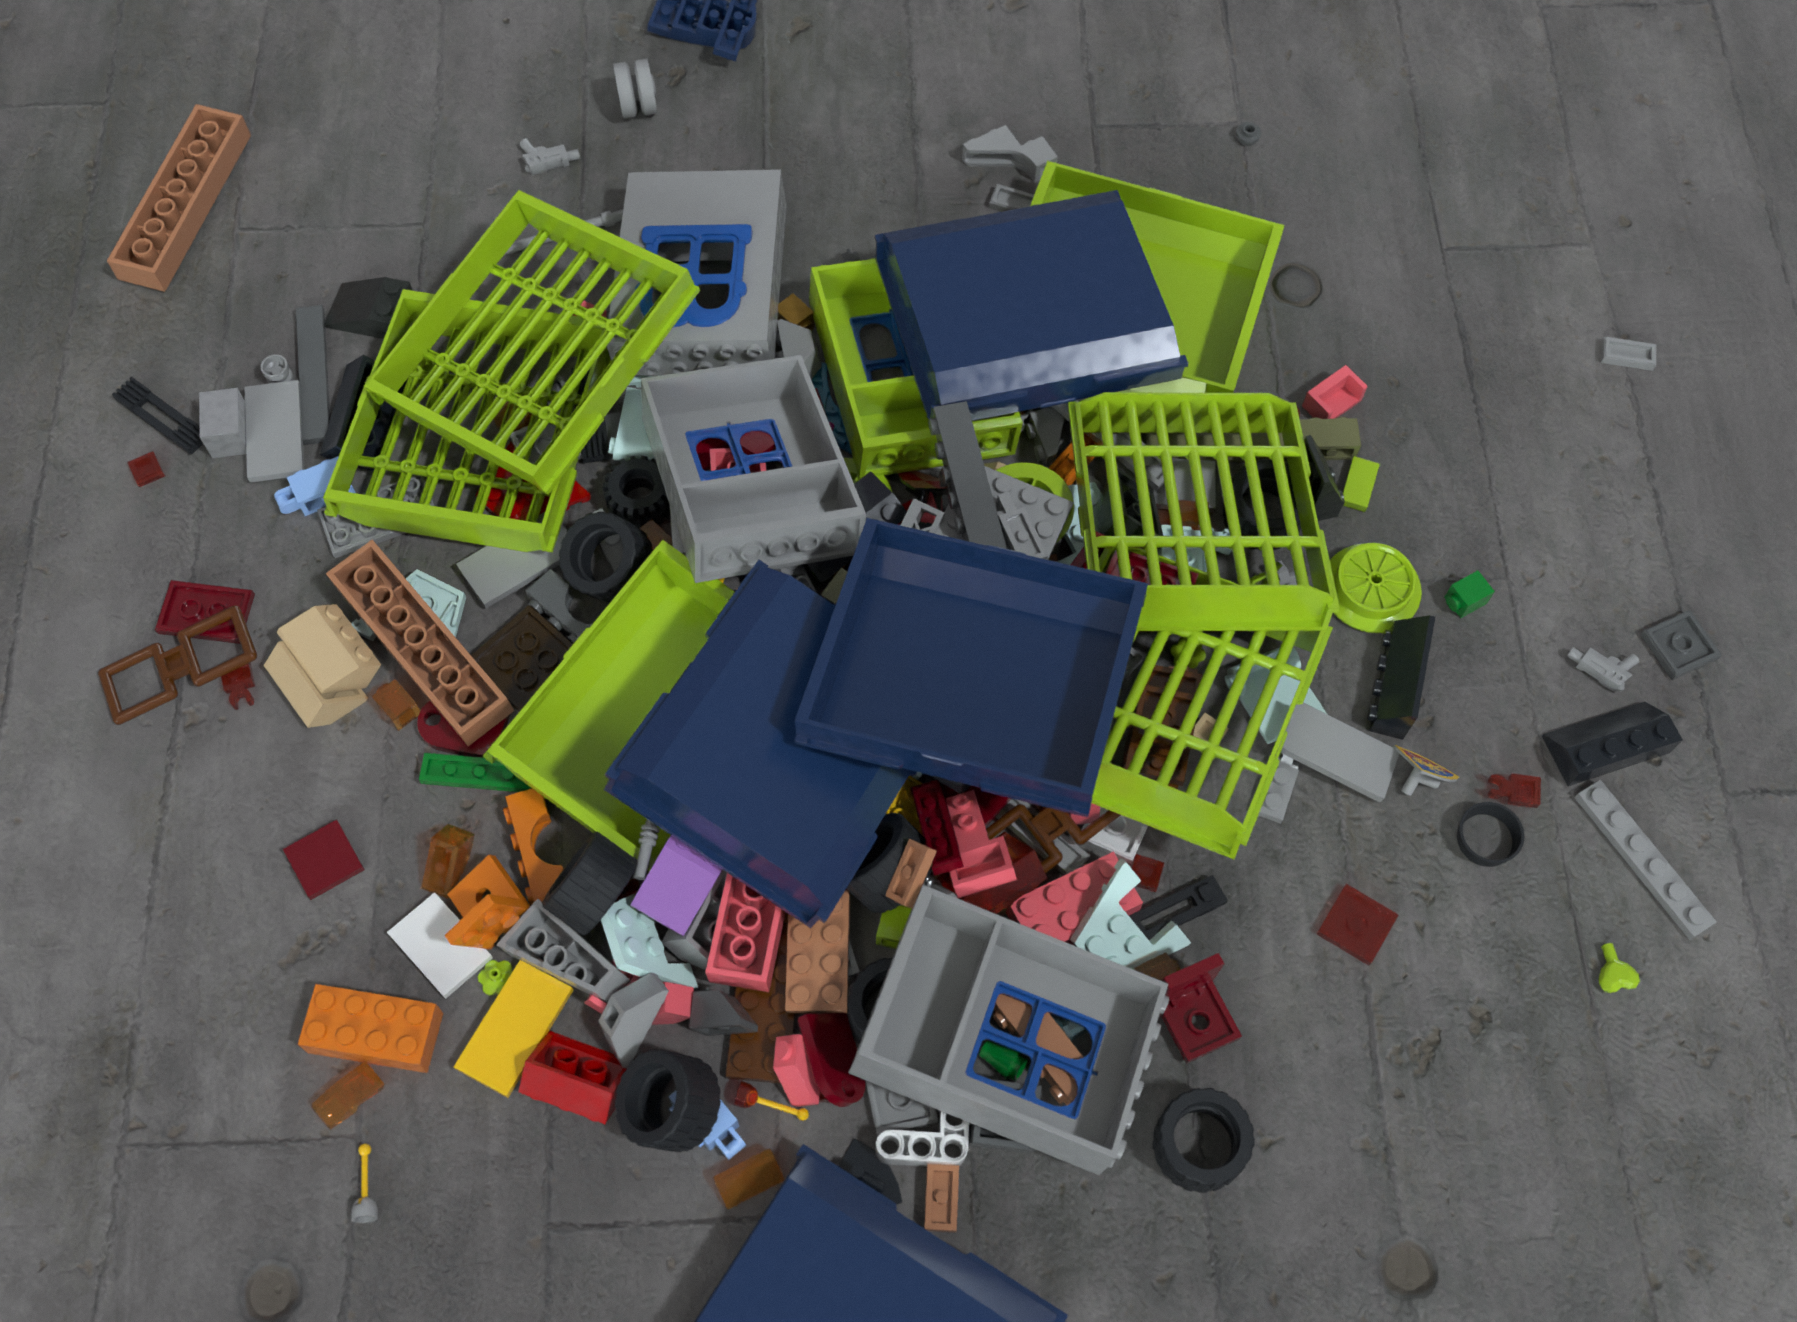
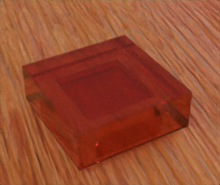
M153 451L127 462L139 487L165 477L157 456Z
M1136 854L1132 870L1141 880L1136 887L1156 892L1165 862Z

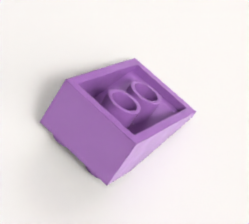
M671 835L630 906L684 936L723 869Z

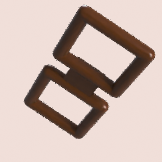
M236 605L231 606L179 631L177 639L180 645L164 652L160 643H153L101 668L98 671V676L113 722L121 725L177 698L178 691L174 681L190 674L193 684L200 687L257 659V652L240 607ZM232 619L244 653L202 673L190 639ZM153 657L165 691L123 711L112 676Z
M1016 805L986 828L989 840L1020 818L1048 854V857L1014 883H1006L997 887L1007 899L1014 898L1062 861L1063 855L1053 843L1060 835L1067 831L1078 845H1083L1121 815L1108 810L1081 831L1067 812L1047 807L1037 816L1033 817L1025 805Z

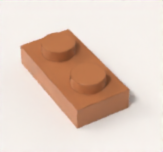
M909 839L885 896L906 907L913 908L937 851L920 842Z
M927 1164L924 1229L927 1231L956 1233L959 1165Z

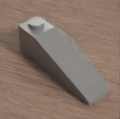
M724 870L721 872L685 935L681 936L668 929L662 941L681 961L704 970L707 967L727 872Z

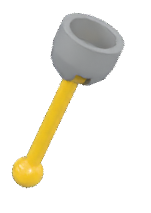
M365 1143L360 1145L358 1149L361 1155V1198L357 1199L352 1206L351 1221L354 1223H369L378 1219L377 1204L372 1198L368 1197V1155L371 1153V1147Z

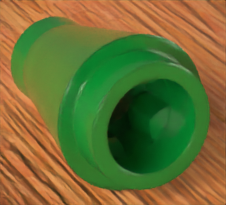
M989 1040L983 1045L979 1057L986 1060L1006 1080L1012 1079L1017 1081L1027 1064V1059L1022 1057V1053L994 1044Z

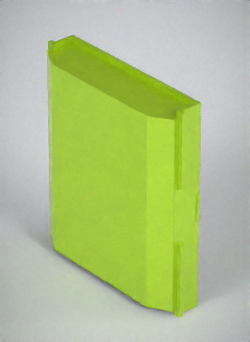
M1047 161L1030 206L1118 190L1120 199L1124 203L1173 322L1180 356L1185 355L1189 363L1188 367H1184L1182 378L1206 383L1205 393H1234L1285 225L1190 200L1154 188L1142 187Z
M662 540L598 616L592 626L586 628L563 656V661L483 755V758L492 764L498 760L516 777L592 833H601L635 859H638L641 845L638 843V840L642 838L640 837L641 827L645 825L647 818L606 792L604 788L609 779L604 775L662 693H670V690L685 669L693 662L707 642L706 632L735 592L718 579L695 583L687 557ZM657 826L659 828L658 838L654 840L657 843L656 846L652 847L647 873L650 872L671 836L659 826Z

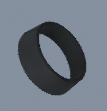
M1482 802L1471 806L1462 816L1457 830V841L1463 854L1472 862L1485 867L1498 866L1514 858L1521 851L1525 838L1522 823L1516 814L1509 808L1494 802ZM1482 814L1493 816L1502 821L1512 836V849L1509 855L1502 860H1490L1476 854L1464 839L1463 824L1470 817Z

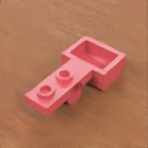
M974 790L946 798L964 865L962 868L950 871L957 897L961 898L1017 880L1004 836L989 840Z

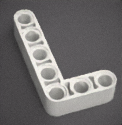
M939 1111V1133L886 1130L877 1138L876 1156L882 1163L889 1165L927 1167V1164L960 1166L964 1162L968 1151L969 1122L962 1120V1124L959 1126H952L946 1121L948 1113ZM886 1140H892L898 1145V1151L894 1154H886L883 1152L881 1144ZM917 1142H923L928 1145L930 1152L926 1156H918L913 1151V1145ZM948 1144H955L960 1148L961 1155L957 1158H950L946 1155L944 1148Z

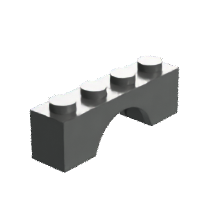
M551 569L526 590L530 601L528 605L539 614L547 617V621L559 632L563 631L572 644L586 628L592 626V624L582 623L570 615L569 609L574 599L570 585Z

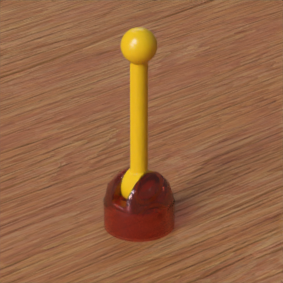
M741 1081L734 1106L746 1109L752 1107L755 1103H759L796 1115L801 1121L808 1119L809 1112L807 1109L800 1108L798 1110L761 1098L752 1084Z

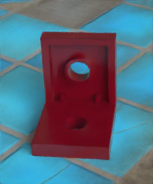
M1219 953L1162 979V982L1168 984L1165 995L1169 996V1002L1165 1012L1160 1015L1186 1064L1229 1045L1242 1037L1213 983V980L1224 965ZM1195 1015L1203 1016L1207 1020V1028L1204 1030L1196 1029L1192 1024V1017Z

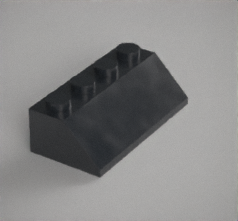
M365 355L360 356L346 366L320 455L327 459L340 455L358 408V400L367 377L370 376L375 361ZM407 380L397 391L398 393H403ZM386 401L380 406L362 456L375 458L380 455L396 412V408ZM359 465L357 467V469L374 471V468L362 467Z
M871 471L854 484L866 512V519L871 518L896 525L904 519L907 513L905 508L893 492ZM853 556L803 565L817 583H823L850 562Z
M1428 615L1396 620L1390 630L1385 629L1381 641V646H1385L1384 654H1380L1376 670L1381 671L1380 677L1375 679L1372 688V695L1376 696L1375 703H1371L1367 714V720L1371 721L1370 732L1403 740L1418 718L1435 616Z
M1645 701L1542 735L1568 787L1669 754L1683 740L1671 717Z

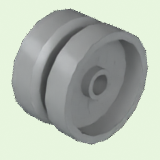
M648 59L634 61V77H631L629 65L626 62L613 63L623 119L636 116L635 101L638 100L644 115L657 114L655 101L657 95Z

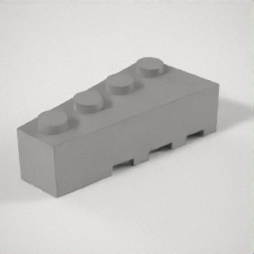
M539 899L530 906L496 944L510 956L522 960L577 989L594 995L608 1003L612 994L626 987L631 981L574 929L544 909L542 901Z

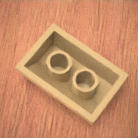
M337 604L313 606L277 630V634L321 694L367 688L381 666L371 649H369Z
M283 641L276 644L264 664V667L308 728L330 725L368 699L362 689L321 694Z

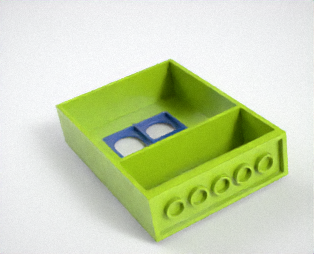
M875 258L811 267L809 304L814 312L813 319L859 479L870 471L875 476L944 466L942 459L938 460L936 456V435H931L928 418ZM868 324L885 326L891 333L897 356L878 360L866 359L859 333L861 329ZM899 367L904 377L873 381L871 372ZM1019 412L972 421L982 459L1015 455L1023 425Z

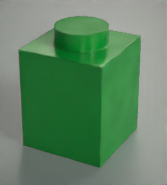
M1477 570L1452 584L1444 598L1448 607L1456 612L1461 619L1486 605L1495 591Z

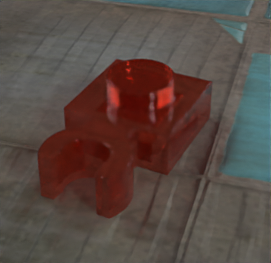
M251 662L221 676L223 690L227 694L231 693L229 702L235 710L239 709L238 701L241 698H246L250 706L254 705V697L247 690L248 688L255 687Z
M1511 773L1508 780L1498 774H1493L1488 779V783H1495L1499 787V790L1491 789L1488 792V797L1492 799L1508 796V804L1538 808L1541 804V777Z

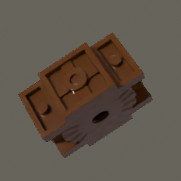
M1155 665L1133 713L1151 719L1173 668ZM1185 671L1162 724L1179 730L1202 679V674ZM1129 725L1121 768L1128 769L1144 734L1143 729ZM1195 725L1190 734L1192 736L1194 735ZM1161 736L1155 737L1139 775L1157 780L1173 744L1172 740ZM1190 747L1184 748L1168 786L1177 790L1178 786H1183L1185 781L1188 758L1191 751Z

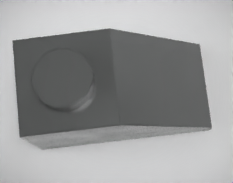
M710 986L706 987V991L693 992L690 1029L705 1036L758 1032V1025L739 1001L725 993L723 988Z

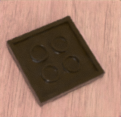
M528 605L471 656L507 697L510 704L520 712L544 681L563 661L564 654L573 644L534 608Z

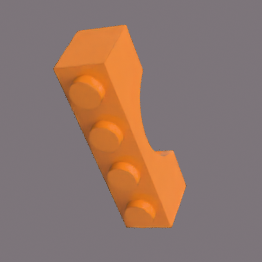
M533 788L505 796L508 807L503 808L507 824H513L515 833L510 834L514 850H520L522 860L517 862L522 878L527 877L530 887H526L525 892L530 905L537 899L540 901L544 900L549 889L564 869L562 865H552L542 861L535 853L537 838L541 831L551 823V818L545 797Z

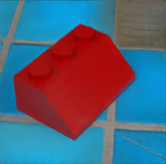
M549 1031L525 1061L519 1093L530 1096L534 1100H540L557 1106L561 1110L584 1116L591 1121L606 1124L616 1110V1091L621 1081L620 1078L623 1072L626 1071V1068L621 1066L613 1053Z

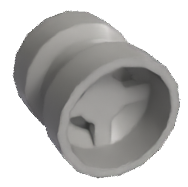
M274 354L262 361L261 371L268 384L294 380V375L283 356Z

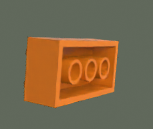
M315 984L298 1045L309 1054L428 1073L443 1012L435 1003Z

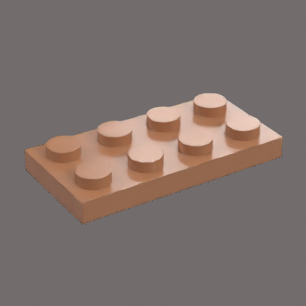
M849 890L844 891L825 923L818 920L809 928L788 914L786 1013H848Z

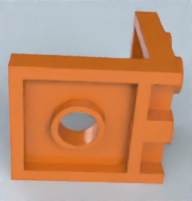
M489 854L447 894L463 918L444 936L451 945L491 950L495 946L494 943L498 940V937L502 933H507L519 920V917L530 908V904L495 855ZM489 889L491 894H487L482 899L483 893Z

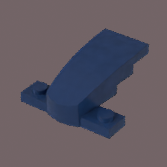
M657 0L648 22L647 31L687 43L714 47V55L736 62L740 49H745L755 37L756 4L758 0H731V2L726 0Z

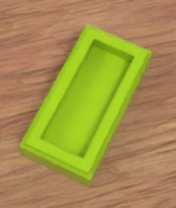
M1356 456L1353 457L1343 489L1345 500L1343 506L1366 512L1379 469V463Z

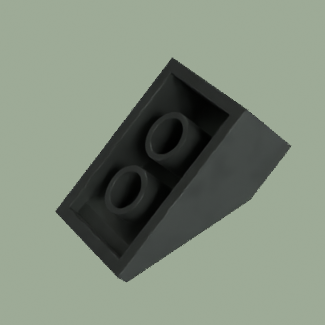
M388 277L341 283L324 325L330 329L384 339L402 290L413 291L409 281Z
M1311 435L1306 436L1304 442L1311 471L1309 481L1317 519L1321 521L1338 517L1345 502L1343 492L1340 489L1338 490L1332 467L1328 466Z
M1117 468L1126 536H1143L1136 480ZM1107 481L1098 515V525L1101 534L1115 536ZM1148 489L1155 536H1163L1154 493Z

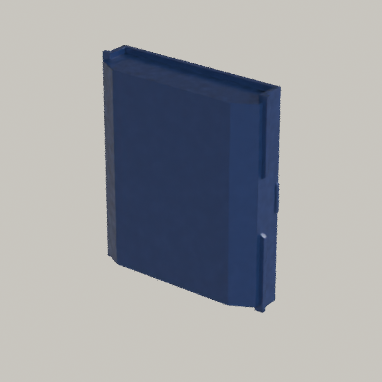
M1118 190L875 235V261L928 420L932 418L933 408L936 406L967 401L971 419L974 421L1039 407L1045 408L1074 402L1078 399L1093 397L1104 392H1118L1181 379L1184 367H1188L1189 363L1186 356H1180L1173 322L1124 203L1120 199Z
M867 518L795 718V744L898 770L904 768L979 787L981 791L1088 818L1094 788L1140 613L1146 599L1148 583L1033 557L1014 550L992 545H982Z
M758 559L706 632L707 642L693 662L685 669L670 690V693H662L604 775L609 779L604 790L811 928L818 920L823 923L827 921L876 841V828L908 776H915L917 772L904 768L898 770L795 744V718L835 605L791 575L768 568L766 563Z
M803 1144L796 1154L797 1162L694 1322H1065L1068 1314L972 1252L964 1255L896 1211V1203Z

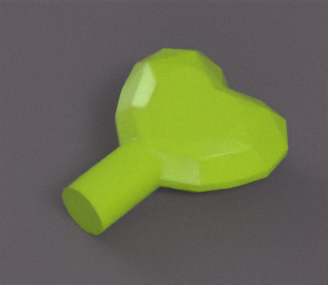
M1613 943L1602 945L1601 948L1606 964L1601 968L1598 983L1601 989L1608 993L1617 992L1620 988L1635 989L1640 983L1639 974L1628 963L1618 959Z

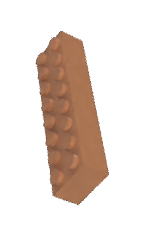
M198 104L195 105L107 259L118 280L166 291L251 137L242 115Z
M370 540L326 573L337 590L467 746H470L514 711L507 697L373 540Z

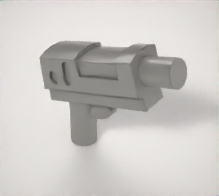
M523 139L520 142V146L526 152V154L522 155L523 161L526 164L525 171L530 172L532 176L548 172L547 170L562 166L568 167L570 166L569 161L580 159L578 149L566 152L564 144L546 149L544 146L534 148L528 139Z
M1573 647L1567 657L1578 663L1575 668L1585 671L1613 693L1616 690L1619 692L1624 690L1625 682L1632 676L1628 670L1639 663V658L1635 654H1631L1620 661L1613 656L1606 658L1591 647L1585 654Z

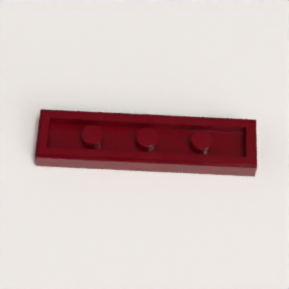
M934 780L911 787L925 844L937 851L931 864L934 876L964 867L940 782Z

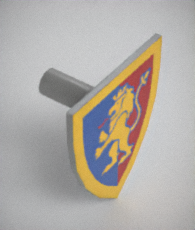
M1397 745L1393 746L1414 767L1401 789L1405 794L1411 796L1418 783L1436 789L1440 785V780L1456 782L1459 779V776L1437 763Z

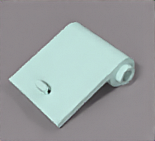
M631 387L626 389L616 438L611 437L608 453L613 454L612 460L619 461L625 459V461H628L630 456H636V459H641V456H647L649 461L652 458L655 459L642 420L640 389Z
M1280 647L1262 655L1275 659ZM1293 647L1287 664L1301 669L1300 657ZM1240 664L1227 669L1225 682L1229 690ZM1258 665L1252 667L1239 697L1250 717L1270 673L1269 669ZM1285 675L1280 677L1259 728L1267 744L1277 740L1300 681ZM1309 687L1304 703L1327 714Z

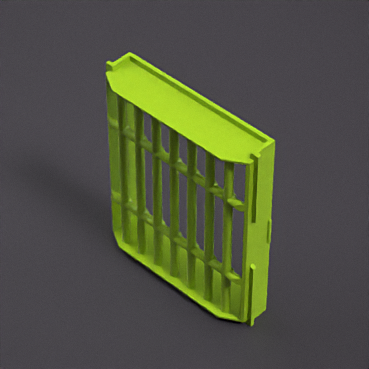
M518 190L456 270L450 274L435 293L430 303L364 387L372 396L371 399L379 405L386 401L415 422L537 486L543 493L549 495L602 424L604 417L644 363L648 362L697 296L700 288L694 284L688 269ZM528 224L539 231L511 268L505 269L497 265ZM547 238L557 242V245L531 278H524L519 275ZM567 248L578 252L552 288L546 289L539 285ZM588 258L599 262L572 298L567 299L560 295ZM608 268L620 272L593 308L587 309L581 306L582 302ZM492 273L502 278L445 353L439 354L431 350L487 276ZM629 278L641 282L615 318L608 319L601 316ZM511 284L522 288L468 360L462 364L453 361ZM650 288L662 292L636 329L630 330L622 326ZM534 294L542 298V301L489 370L481 375L474 372L475 367L529 297ZM552 304L563 308L562 312L507 384L499 385L493 382ZM575 314L583 318L584 321L530 392L524 396L515 393L514 391L572 315ZM595 324L605 329L551 403L545 407L536 404L537 399ZM617 335L626 339L627 341L570 417L563 418L556 413L613 337ZM423 358L435 363L434 367L410 398L397 392ZM445 369L456 374L430 409L419 404ZM465 380L476 384L475 388L450 420L440 415L441 411ZM486 390L497 395L471 431L460 426ZM507 401L518 406L492 442L481 437L482 433ZM528 412L539 417L513 453L502 448L503 444ZM549 423L560 428L534 464L523 459Z
M402 290L370 376L367 377L365 384L408 331L411 324L423 312L435 294ZM469 299L441 335L450 337L446 350L484 302ZM496 304L469 338V340L475 341L472 353L509 307L508 305ZM521 308L494 344L501 345L497 358L534 309ZM546 312L519 347L527 349L523 361L553 324L559 313ZM572 316L545 352L552 353L548 367L584 321L583 318ZM594 324L571 356L578 357L574 371L605 329ZM607 347L592 365L583 394H577L581 384L580 381L562 405L559 416L563 418L570 417L574 404L579 405L609 365L611 359ZM426 358L422 359L408 377L402 395L410 398L416 390L419 380H424L430 372L423 370ZM478 363V365L475 367V369L473 370L474 372L477 371V368H478V366H479V363ZM505 367L493 382L499 385L507 384L500 382ZM445 369L432 386L425 405L428 409L440 396L444 385L449 384L455 375L449 374V370ZM530 372L514 391L520 396L527 395L533 388L526 386ZM556 376L537 399L536 404L545 407L548 400L552 401L559 391L552 390ZM465 380L461 385L452 406L449 420L468 397L470 388H475L476 384ZM363 387L357 403L358 408L323 496L326 504L324 512L326 516L337 517L338 514L369 527L522 552L542 550L553 553L576 480L577 471L575 467L579 454L549 495L543 493L537 486L531 483L522 482V478L514 474L508 479L495 477L499 466L490 461L485 473L481 475L469 473L475 453L466 448L459 468L456 470L442 469L452 443L451 440L443 436L441 437L433 463L429 466L417 465V460L429 428L421 424L417 427L406 460L402 462L392 461L390 458L406 415L396 409L380 455L375 458L362 456L381 406L371 399L372 396ZM486 390L473 427L494 401L495 394ZM510 402L508 403L500 430L518 406ZM532 414L525 436L539 417ZM555 427L552 439L558 433L560 428ZM506 440V442H505V443L503 444V446H502V448H504V449H505L507 440ZM533 445L523 457L524 460L529 461ZM358 465L374 468L365 495L348 492ZM386 470L401 473L392 499L376 497ZM412 475L427 477L418 503L403 501ZM439 479L454 481L445 508L430 505ZM465 483L480 486L472 512L456 510ZM491 488L507 490L499 517L483 514ZM518 492L534 494L526 521L510 519ZM547 496L550 499L542 524L537 523L544 498Z
M1104 392L1079 402H1068L1080 504L1078 507L1080 533L1084 541L1087 569L1100 572L1097 548H1114L1117 551L1120 577L1132 579L1128 548H1143L1146 551L1150 585L1147 587L1146 599L1140 613L1136 631L1327 630L1332 614L1339 613L1340 606L1324 531L1319 529L1309 481L1311 471L1296 403H1290L1270 393ZM1083 432H1101L1103 445L1085 446ZM1113 433H1129L1131 445H1114ZM1140 433H1157L1158 445H1142ZM1168 433H1184L1186 445H1170ZM1196 433H1212L1214 446H1198ZM1223 433H1239L1242 446H1225ZM1251 433H1267L1269 446H1253ZM1278 433H1282L1284 446L1280 444ZM1086 457H1102L1105 459L1115 536L1096 537ZM1116 457H1130L1133 459L1143 536H1126ZM1144 457H1158L1161 460L1172 536H1155ZM1172 457H1185L1189 460L1201 536H1184ZM1200 457H1213L1217 460L1230 536H1213ZM1228 457H1241L1245 461L1258 536H1242ZM1255 457H1268L1273 462L1287 536H1270ZM1283 457H1287L1303 536H1299ZM1157 548H1172L1175 551L1180 585H1162ZM1186 548H1201L1204 551L1209 585H1192ZM1215 548H1229L1233 551L1238 585H1221ZM1244 548H1258L1261 550L1268 585L1250 584ZM1273 548H1287L1290 550L1297 585H1280ZM1302 548L1306 549L1313 587L1309 586Z
M1114 548L1104 549L1099 559L1100 572H1106L1115 552ZM1128 548V551L1146 556L1144 549ZM1158 555L1159 561L1177 566L1176 561ZM1189 566L1190 571L1199 574L1195 585H1209L1207 572ZM1220 578L1221 585H1238L1237 583ZM1328 626L1326 631H1255L1247 649L1230 643L1235 631H1222L1220 638L1203 633V631H1158L1123 707L1119 708L1116 706L1113 716L1116 722L1107 739L1093 792L1092 803L1213 852L1235 859L1240 844L1246 846L1279 765L1280 761L1278 758L1288 735L1287 727L1296 705L1303 704L1333 627ZM1136 631V632H1135L1134 640H1135V638H1136V636H1137V634H1138L1139 631ZM1175 634L1186 638V642L1151 719L1133 713L1169 635ZM1265 636L1282 641L1275 659L1258 653ZM1202 644L1213 648L1214 652L1179 730L1162 724L1196 646ZM1293 646L1312 652L1304 671L1287 664ZM1229 654L1240 658L1242 662L1209 739L1205 741L1190 734L1223 658ZM1254 665L1269 669L1270 673L1237 752L1219 746L1250 671ZM1285 675L1300 681L1266 765L1249 758L1248 755L1280 677ZM1133 725L1143 729L1144 734L1126 770L1110 762L1126 727ZM1161 736L1172 740L1173 744L1155 781L1139 775L1155 737ZM1190 747L1200 751L1202 755L1186 792L1168 786L1184 748ZM1218 758L1229 762L1231 766L1217 800L1213 804L1197 796L1213 759ZM1247 769L1262 775L1242 824L1230 815L1226 809L1242 770Z

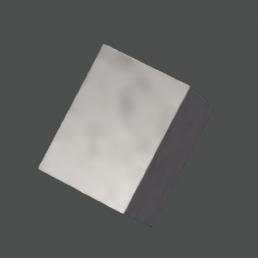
M231 388L200 392V439L211 457L219 458L246 454L245 400L239 389Z

